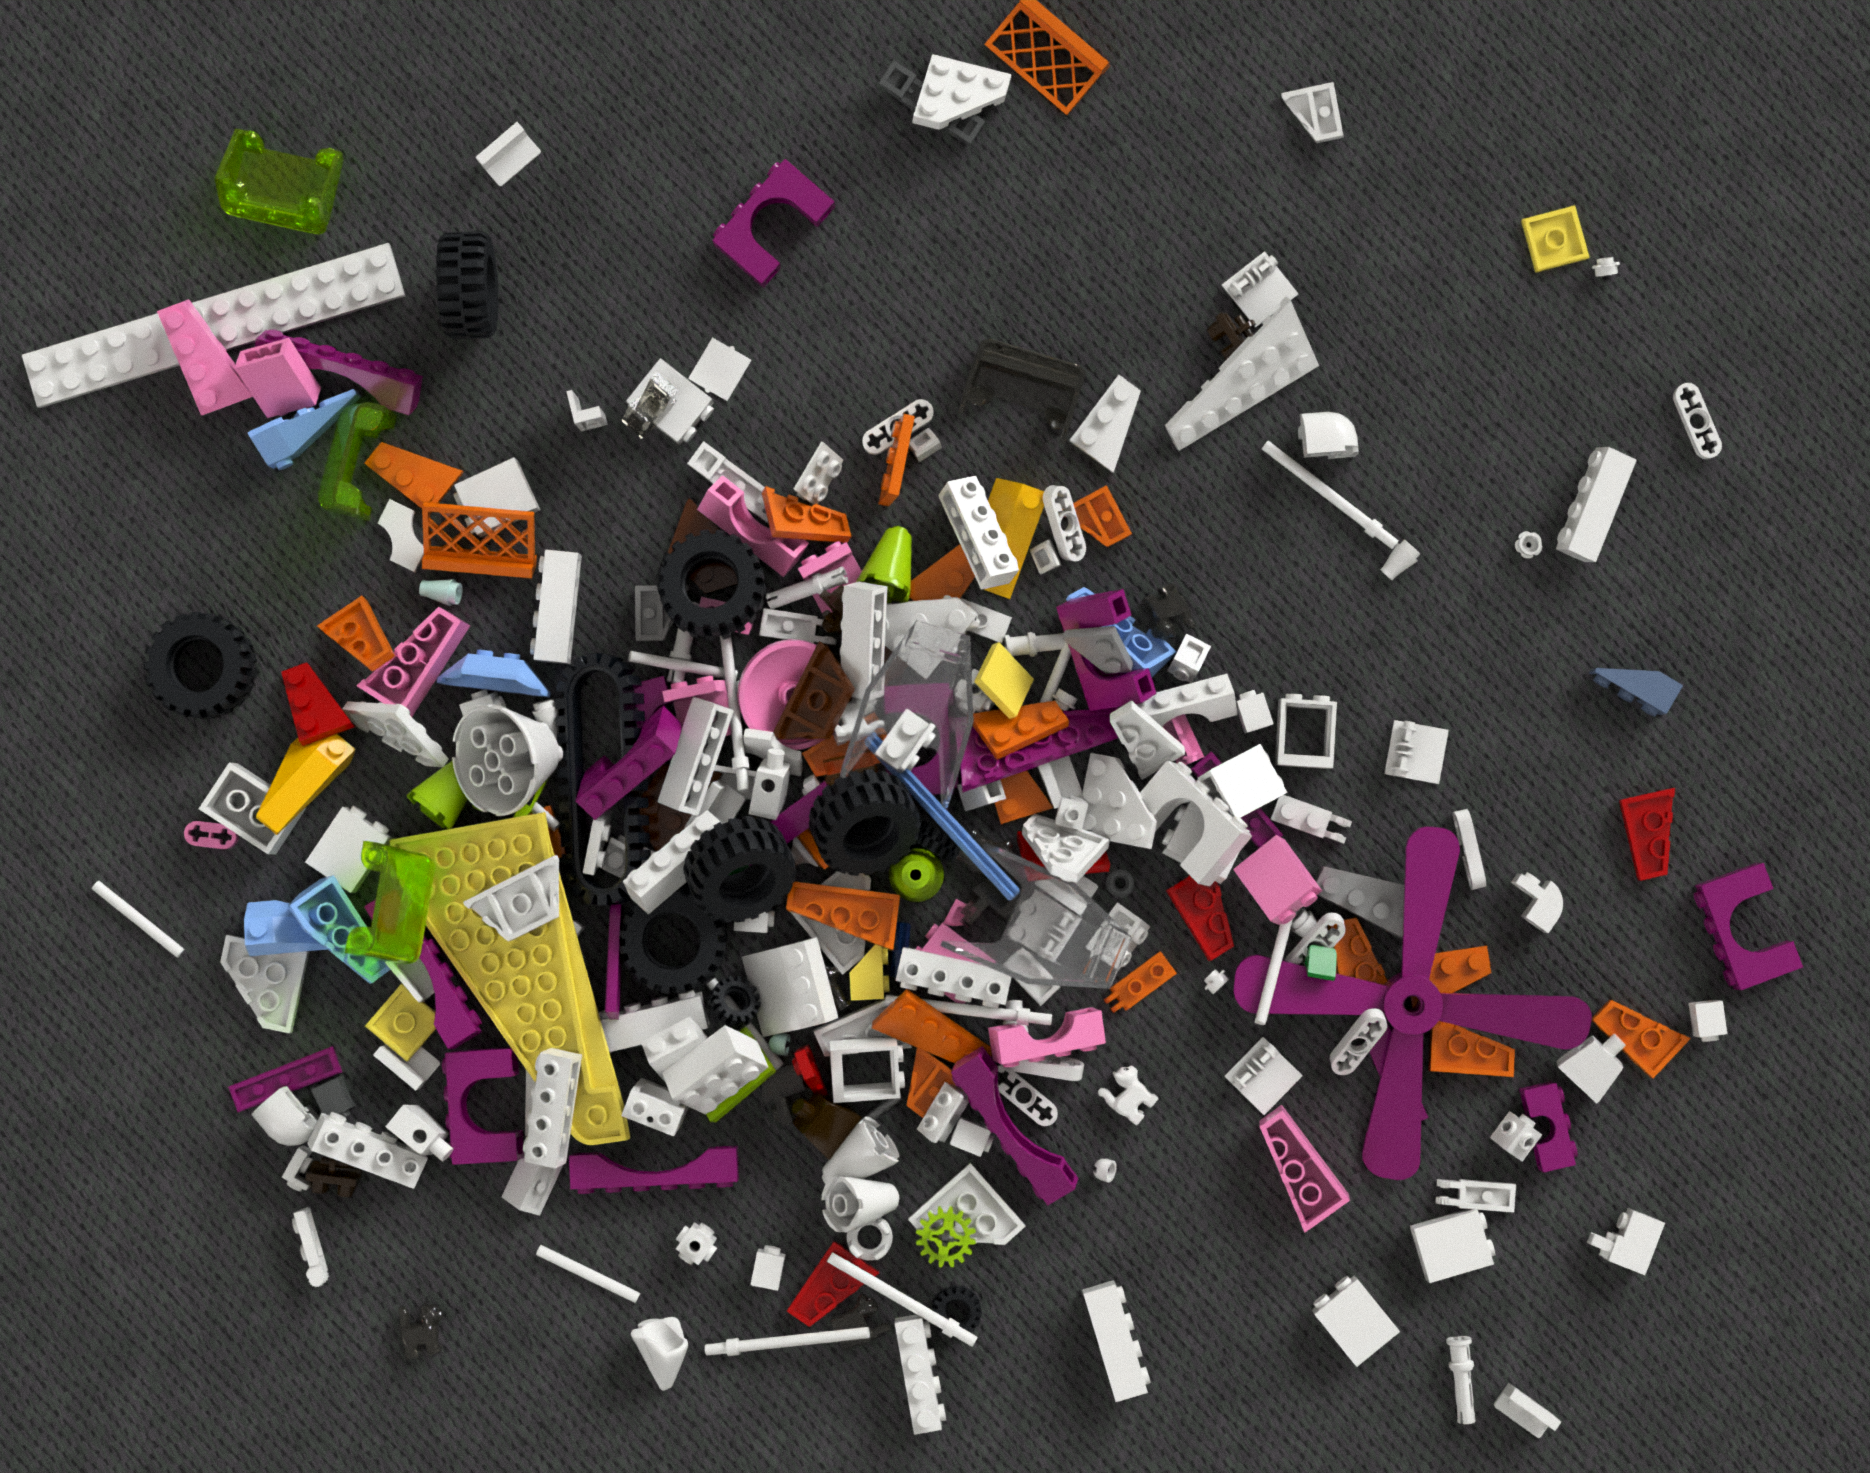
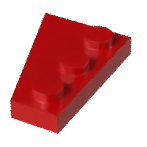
M307 662L281 672L298 739L302 746L355 727Z
M1675 788L1619 800L1638 881L1664 876L1668 873L1669 835L1673 817L1672 802Z
M1189 875L1166 890L1208 961H1212L1234 947L1227 915L1224 912L1221 900L1220 885L1218 886L1216 881L1211 886L1198 884Z
M809 1044L798 1048L794 1053L795 1057L792 1059L797 1076L803 1075L805 1082L814 1094L828 1095Z
M833 1241L788 1307L787 1312L810 1327L864 1285V1283L827 1262L832 1252L874 1277L880 1271L861 1258H856L848 1249Z

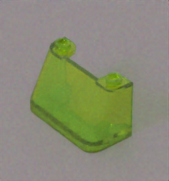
M235 128L215 175L219 204L226 213L236 217L313 234H323L330 221L343 166V154L341 151H336L332 148H323L317 152L314 160L265 149L263 140L256 132Z
M369 402L348 405L340 413L318 492V502L322 508L365 521L370 520L373 508L364 503L362 498L363 492L358 490L351 482L363 437L367 436L377 439L379 433L383 430L394 429L397 416L387 407Z
M363 841L361 861L367 869L380 872L371 928L356 927L352 929L347 937L345 953L367 960L405 965L412 964L418 960L422 950L435 871L434 862L429 856L377 842Z

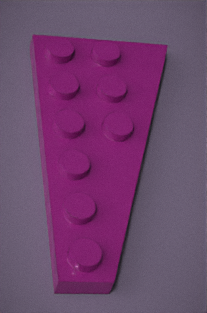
M1119 708L1093 711H1063L1069 720L1068 727L998 760L995 759L972 726L969 717L956 718L962 793L1119 738L1110 723V713Z

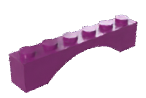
M265 330L256 338L255 347L289 338L309 369L331 371L353 380L373 395L383 408L410 415L417 408L423 376L415 374L410 369L393 368L383 361L366 360L359 354L339 352L332 346L312 344L305 338L285 336L278 330Z
M391 889L364 907L379 931L390 934L404 942L417 954L425 965L432 980L435 993L436 1013L434 1026L448 1049H456L482 1032L479 1027L482 1022L478 1014L474 1010L470 1011L465 1001L468 998L460 986L456 987L451 980L454 976L452 970L446 962L441 963L437 956L440 953L437 945L432 939L428 940L423 931L426 927L418 915L414 917L409 907L412 904L404 892L399 893V891Z
M979 1047L957 1061L951 1071L955 1085L960 1089L962 1088L967 1094L971 1107L979 1111L983 1116L987 1129L991 1133H995L999 1138L1003 1151L1007 1155H1011L1015 1160L1019 1173L1023 1177H1027L1031 1182L1035 1195L1039 1199H1043L1048 1206L1075 1190L1078 1177L1063 1156L1051 1153L1035 1145L1012 1123L1000 1097L998 1067L984 1047Z
M738 1146L709 1147L702 1155L685 1165L657 1172L639 1171L624 1167L600 1152L572 1153L569 1155L570 1189H578V1194L594 1193V1188H605V1192L613 1193L621 1192L622 1187H633V1191H648L650 1186L661 1185V1190L678 1189L679 1184H689V1189L705 1188V1183H716V1187H732L733 1182H738L739 1180Z

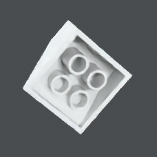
M817 937L742 957L747 979L750 981L749 987L755 986L757 990L754 994H760V999L757 1002H761V1006L758 1009L757 1017L763 1037L827 1023L838 1018Z

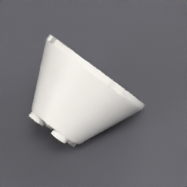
M495 704L481 705L469 710L459 721L453 736V742H456V757H452V763L459 786L475 807L483 812L488 811L496 814V816L509 815L524 807L554 772L558 761L563 758V750L558 745L556 737L546 723H539Z

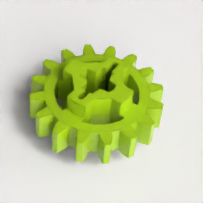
M938 1206L937 1214H934L931 1210L927 1211L929 1219H920V1223L924 1228L916 1229V1234L922 1236V1238L916 1240V1245L924 1246L920 1251L921 1256L929 1254L928 1262L931 1264L937 1259L941 1268L944 1265V1261H948L950 1267H954L955 1259L963 1263V1254H972V1250L968 1245L976 1244V1239L970 1237L976 1230L973 1227L968 1228L972 1221L971 1218L968 1217L963 1220V1210H959L955 1214L953 1213V1206H949L947 1212H943V1208ZM944 1218L941 1225L936 1228H929L935 1221ZM954 1220L962 1226L965 1234L957 1232L953 1226ZM944 1230H949L950 1236L953 1237V1239L949 1238L947 1243L942 1242V1237L938 1236L943 1234ZM927 1239L936 1243L939 1247L938 1253L930 1247ZM955 1245L961 1246L955 1253L948 1254L949 1250Z

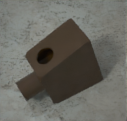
M820 1093L813 1094L808 1102L799 1098L792 1106V1112L797 1115L793 1125L829 1160L861 1119L849 1105L843 1102L833 1103V1098Z

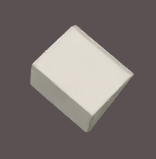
M930 428L911 438L909 448L918 462H921L942 448L939 439Z
M1046 540L1030 549L1040 575L1062 566L1051 540Z

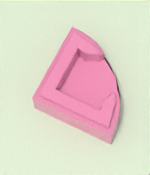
M956 899L943 923L949 926H963L973 921L980 911Z

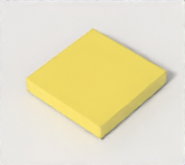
M1575 205L1521 220L1535 273L1590 258Z
M997 642L991 646L974 682L1009 719H1012L1018 715L1034 678L1000 642Z
M401 983L365 1027L408 1062L436 1030L434 1026L436 1011L425 1002L419 1003Z

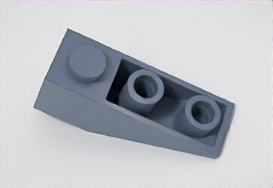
M1595 668L1589 672L1591 675L1596 674L1593 681L1604 688H1608L1611 682L1621 687L1617 693L1620 698L1632 702L1635 696L1638 697L1637 702L1642 704L1641 709L1654 717L1657 714H1667L1683 687L1682 684L1660 671Z

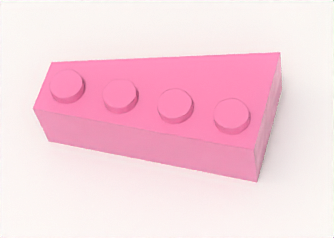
M189 299L157 311L201 416L253 397L234 369L236 364L226 352L227 350L211 332L210 327Z
M438 607L413 631V634L404 643L401 642L394 649V658L377 668L366 679H363L357 687L384 704H401L410 711V716L412 717L470 625L450 612Z
M1282 1105L1259 1121L1263 1136L1288 1191L1304 1233L1350 1201L1348 1192Z

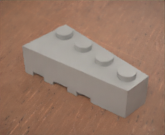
M1325 866L1320 867L1314 878L1322 889V892L1317 896L1403 939L1404 885Z

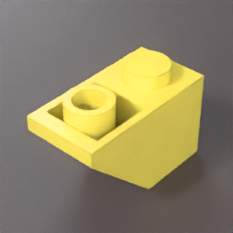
M875 944L850 971L851 1000L884 999V993L890 992L889 976L883 975V965H888V949Z

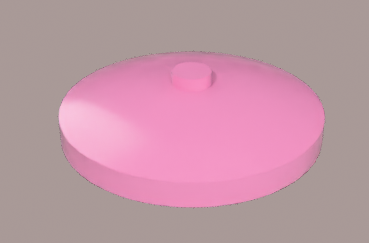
M798 639L782 640L764 647L751 658L740 677L737 694L741 716L749 729L774 731L817 646L816 644ZM825 739L778 741L788 748L801 750L812 747Z

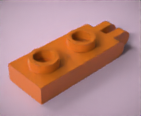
M1159 951L1110 987L1111 995L1103 1000L1108 1004L1116 998L1119 1002L1110 1008L1111 1011L1114 1013L1121 1007L1126 1011L1177 973L1162 952Z

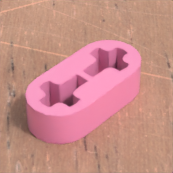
M193 821L184 830L186 841L194 846L230 849L237 844L239 839L238 834L220 823ZM197 826H200V831L209 832L208 837H199L198 841H195L196 838L191 835V831L196 830ZM227 829V834L232 835V839L227 840L224 845L222 839L214 838V833H224V830Z

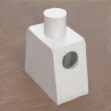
M769 749L767 758L763 759L757 769L749 809L750 815L776 820L784 806L791 764L783 762L785 755L783 750Z
M1615 1034L1604 1044L1599 1042L1594 1036H1590L1582 1044L1564 1054L1556 1063L1558 1068L1597 1104L1623 1069L1622 1063L1615 1056L1626 1045Z
M403 1105L385 1126L420 1155L434 1154L443 1162L453 1152V1148L444 1141L449 1132L419 1105Z

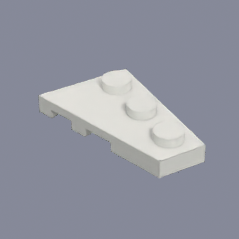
M1118 375L1069 441L1110 472L1114 473L1141 391Z
M1133 701L1110 713V723L1121 743L1127 748L1129 758L1132 763H1135L1141 780L1158 771L1167 760L1173 762L1185 755V747Z
M885 998L813 1029L824 1056H830L829 1041L889 1037V1035L871 1028L872 1021L888 1007L885 1006ZM896 1039L897 1046L902 1045L903 1049L912 1048L910 1044Z

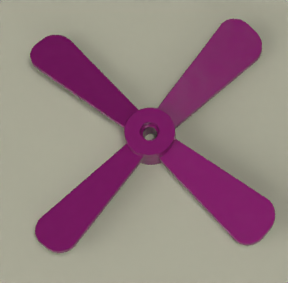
M1425 826L1418 828L1409 836L1406 842L1401 973L1392 976L1385 984L1336 973L1335 981L1308 977L1306 966L1282 960L1268 1013L1361 1015L1368 1009H1379L1384 1013L1393 1029L1365 1135L1362 1158L1368 1170L1373 1174L1393 1180L1410 1178L1417 1172L1420 1166L1423 1033L1429 1031L1438 1021L1559 1049H1572L1585 1041L1592 1020L1589 1006L1583 1000L1573 996L1440 993L1438 988L1429 980L1460 853L1457 837L1448 829L1441 827ZM1250 955L1244 958L1236 968L1233 986L1234 996L1240 1007L1247 1012L1257 1013L1271 961L1270 957ZM1416 996L1418 999L1416 1006L1411 1009L1405 1008L1404 1001L1406 998Z

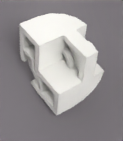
M1334 412L1300 414L1301 425L1298 428V437L1302 439L1304 458L1328 456V459L1355 457L1359 454L1356 430L1347 417Z
M287 1086L277 1090L251 1114L272 1139L286 1146L301 1145L307 1142L319 1119L318 1114L310 1105L303 1107Z

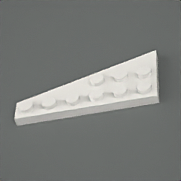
M1285 297L1279 303L1281 307L1271 317L1268 315L1261 322L1263 326L1252 337L1248 336L1218 368L1220 372L1211 381L1207 380L1201 386L1203 390L1192 401H1187L1165 425L1174 445L1179 451L1319 366L1293 304L1288 297Z

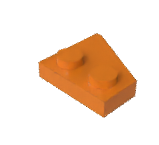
M1104 486L1073 503L1080 528L1105 546L1110 547L1133 535L1108 486Z
M920 1048L916 1050L907 1107L924 1118L944 1082L955 1085L952 1079V1069L929 1052Z

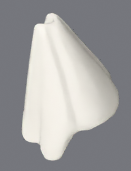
M675 1317L644 1320L638 1324L637 1329L632 1330L631 1337L659 1388L664 1391L671 1388L676 1379L688 1348V1341L684 1338L680 1322Z

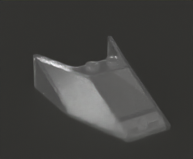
M916 620L865 690L841 768L840 777L845 778L848 776L878 735H888L907 708L928 724L932 723L935 725L932 731L935 737L928 748L936 750L939 756L941 805L947 810L974 722L970 636Z
M985 843L983 849L1021 885L1020 895L1004 932L996 943L942 941L940 946L1027 984L1110 989L1132 937L1075 882H1066L1060 877L1051 875L1042 866L999 847Z

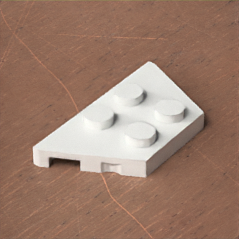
M557 855L552 856L463 903L468 909L472 908L482 916V920L490 927H494L508 942L559 917V858Z

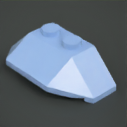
M477 649L476 654L468 653L437 677V683L441 685L487 689L490 691L550 698L551 693L526 661L520 660L521 655L504 653V658L494 657L493 651Z

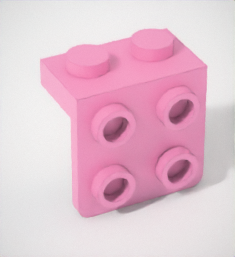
M840 541L825 548L827 553L818 558L816 555H812L801 562L802 567L798 568L805 581L812 578L813 574H824L842 566L847 573L844 578L848 577V583L842 584L843 586L857 582V578L862 572L847 542L841 545ZM839 586L828 589L827 592L832 593ZM818 593L812 595L822 614L826 610L832 613V610L820 598Z
M713 676L697 678V684L688 686L687 681L670 684V690L662 691L664 702H674L676 718L682 724L685 722L693 696L729 708L725 680H713ZM729 724V727H728L726 736L731 735V727H730V724Z

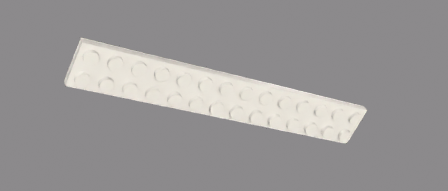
M389 243L199 300L192 304L208 324L217 340L228 351L256 342V338L265 330H278L284 334L406 295ZM158 313L22 355L38 408L179 366Z

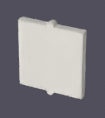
M712 337L688 379L705 388L707 393L712 392L728 401L749 366L751 359L735 351L734 346L728 347Z

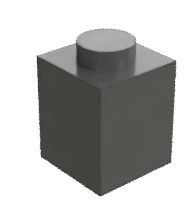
M342 1076L312 1089L321 1112L326 1115L334 1112L346 1117L350 1115L349 1109L355 1107Z

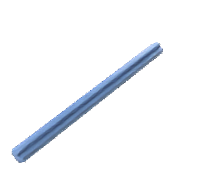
M875 732L869 733L863 739L865 746L873 754L883 742ZM877 757L892 775L898 777L905 784L913 798L1008 900L1014 899L1020 892L1019 888L916 776L908 769H905L900 774Z

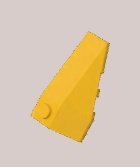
M996 478L988 503L996 514V520L1007 538V544L1012 555L1017 559L1019 571L1009 584L984 589L985 591L1007 599L1011 598L1044 508V491L1022 483Z
M338 734L302 746L297 738L291 743L257 812L256 818L278 835L347 768L352 761L356 749Z

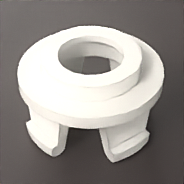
M882 1217L851 1232H847V1243L851 1253L856 1258L863 1260L881 1259L886 1255L892 1244L893 1235L891 1227ZM866 1225L876 1226L882 1234L881 1243L873 1249L864 1248L858 1241V1232Z

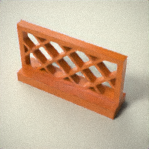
M1019 0L1020 2L984 45L1063 113L1068 115L1099 77L1107 71L1110 64L1037 0ZM1020 11L1029 17L1030 29L1014 30L1013 20ZM1033 21H1034L1040 28H1033ZM1010 25L1011 30L1005 31V29ZM1045 31L1050 35V46L1035 48L1034 32ZM1030 33L1031 48L1016 50L1015 34ZM1011 35L1012 50L1000 51L993 43L1000 36ZM1053 39H1055L1060 45L1054 46ZM1066 49L1069 51L1071 64L1055 65L1054 50ZM1051 51L1052 66L1036 67L1035 52ZM1032 52L1033 68L1021 69L1017 66L1016 54ZM1012 54L1013 61L1010 60L1006 55ZM1074 57H1076L1081 63H1074ZM1087 67L1094 74L1087 82L1076 83L1075 68ZM1072 68L1073 83L1057 85L1056 70ZM1052 70L1053 85L1041 86L1037 83L1036 71ZM1026 72H1033V78ZM1076 87H1082V89L1077 93ZM1073 88L1074 98L1067 107L1058 101L1057 89ZM1054 89V96L1047 90Z
M423 503L424 555L422 557V569L521 578L533 577L537 561V555H535L534 512ZM430 512H439L446 520L438 526L430 518ZM460 514L468 515L474 522L465 528L456 517ZM487 517H495L501 525L492 530L483 520ZM515 519L527 520L528 528L520 533L511 523ZM449 523L460 531L453 539L442 530ZM477 525L488 534L481 541L470 533ZM504 528H507L515 536L508 544L497 535ZM438 534L447 544L443 547L431 546V538ZM465 536L474 547L462 549L456 542ZM493 539L502 548L498 552L489 551L484 544ZM520 541L528 548V554H517L511 547Z

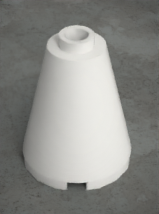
M866 1116L860 1120L832 1158L822 1168V1179L825 1184L831 1178L838 1176L864 1179L895 1165L899 1161L897 1160L899 1152L896 1145L888 1134L884 1137L877 1131L876 1128L880 1125L875 1120Z
M847 1176L834 1177L826 1183L822 1192V1200H825L826 1209L822 1210L828 1225L834 1231L851 1232L894 1211L899 1203V1193L895 1186L890 1183Z

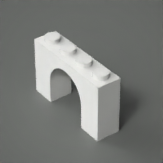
M1167 760L1140 792L1143 797L1142 801L1157 821L1156 830L1179 805L1186 802L1197 804L1204 816V832L1199 843L1180 866L1198 884L1211 886L1251 839L1252 835L1246 830L1248 825L1236 815L1233 817L1227 811L1229 807L1225 802L1217 797L1214 799L1208 793L1210 788L1201 780H1195L1190 775L1192 771L1189 767L1180 761L1174 763Z

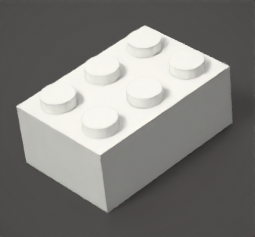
M229 762L199 807V810L265 853L277 854L306 808L276 835L256 818L257 812L271 785L238 763Z
M724 1025L663 1071L662 1074L672 1100L707 1114L715 1110L728 1097L735 1095L748 1082L755 1080L760 1073L769 1067L758 1041Z

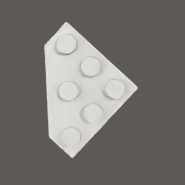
M932 54L912 123L940 130L947 127L949 122L961 117L963 120L981 112V109L988 105L994 104L996 106L1005 101L1011 74Z
M958 597L895 604L888 603L886 606L885 646L927 679L979 614Z
M347 701L342 708L344 713L359 729L366 733L371 730L379 736H384L382 742L400 752L404 749L412 755H418L416 761L424 766L444 767L449 760L441 751L442 747L426 734V729L410 716V711L401 704Z
M1091 753L1081 797L1088 803L1082 829L1110 838L1112 842L1152 849L1157 821L1143 803V797L1134 782L1126 774L1121 760L1116 757Z
M1033 814L1023 824L1022 835L1051 875L1060 877L1066 882L1077 883L1109 848L1110 838L1083 829L1077 830L1055 824V820L1038 814Z
M837 871L821 885L870 891L871 878L863 873H859V876H851L848 872L843 874ZM791 912L812 938L817 937L820 948L842 975L864 957L866 940Z
M226 935L220 963L236 983L235 986L256 1014L262 1028L292 1033L310 951L249 956L245 947V938Z
M971 1163L965 1166L908 1218L916 1229L924 1228L920 1223V1219H929L927 1211L931 1210L934 1214H937L938 1206L943 1208V1212H947L949 1206H953V1213L955 1214L959 1210H963V1220L968 1217L971 1218L972 1221L968 1228H975L976 1232L971 1234L970 1237L976 1239V1243L1000 1245L1007 1244L1026 1226ZM944 1218L935 1221L929 1228L938 1227L943 1223ZM954 1220L953 1226L957 1232L965 1234L962 1226ZM944 1230L943 1234L938 1235L945 1241H948L949 1238L953 1239L950 1236L949 1230Z

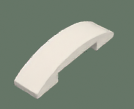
M703 441L687 464L713 484L723 475L744 492V501L747 509L768 523L762 497V491L765 487Z

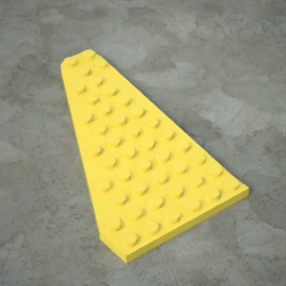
M546 813L531 814L389 840L398 886L404 892L409 902L532 1079L536 1082L537 1071L535 1070V1062L540 1052L549 1048H555L582 1054L571 1135L586 1145H598L630 1139L627 1118L621 1116L624 1110L623 1099L560 873L559 917L509 942L499 935L494 927L487 925L482 920V916L472 908L468 909L463 903L483 891L555 856L550 840Z

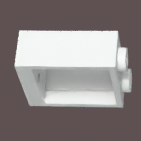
M1286 694L1285 698L1278 700L1276 766L1333 768L1337 702L1330 701V696L1314 695L1313 700H1302L1301 694ZM1287 707L1326 710L1323 756L1284 754Z
M889 1036L829 1041L833 1103L900 1098V1088H905L904 1071L899 1072L898 1062H903L902 1045L897 1046L896 1038ZM890 1050L891 1082L844 1085L842 1054Z
M640 1078L631 1089L621 1116L674 1136L682 1125L689 1107L672 1100L668 1088ZM647 1117H653V1122H648Z

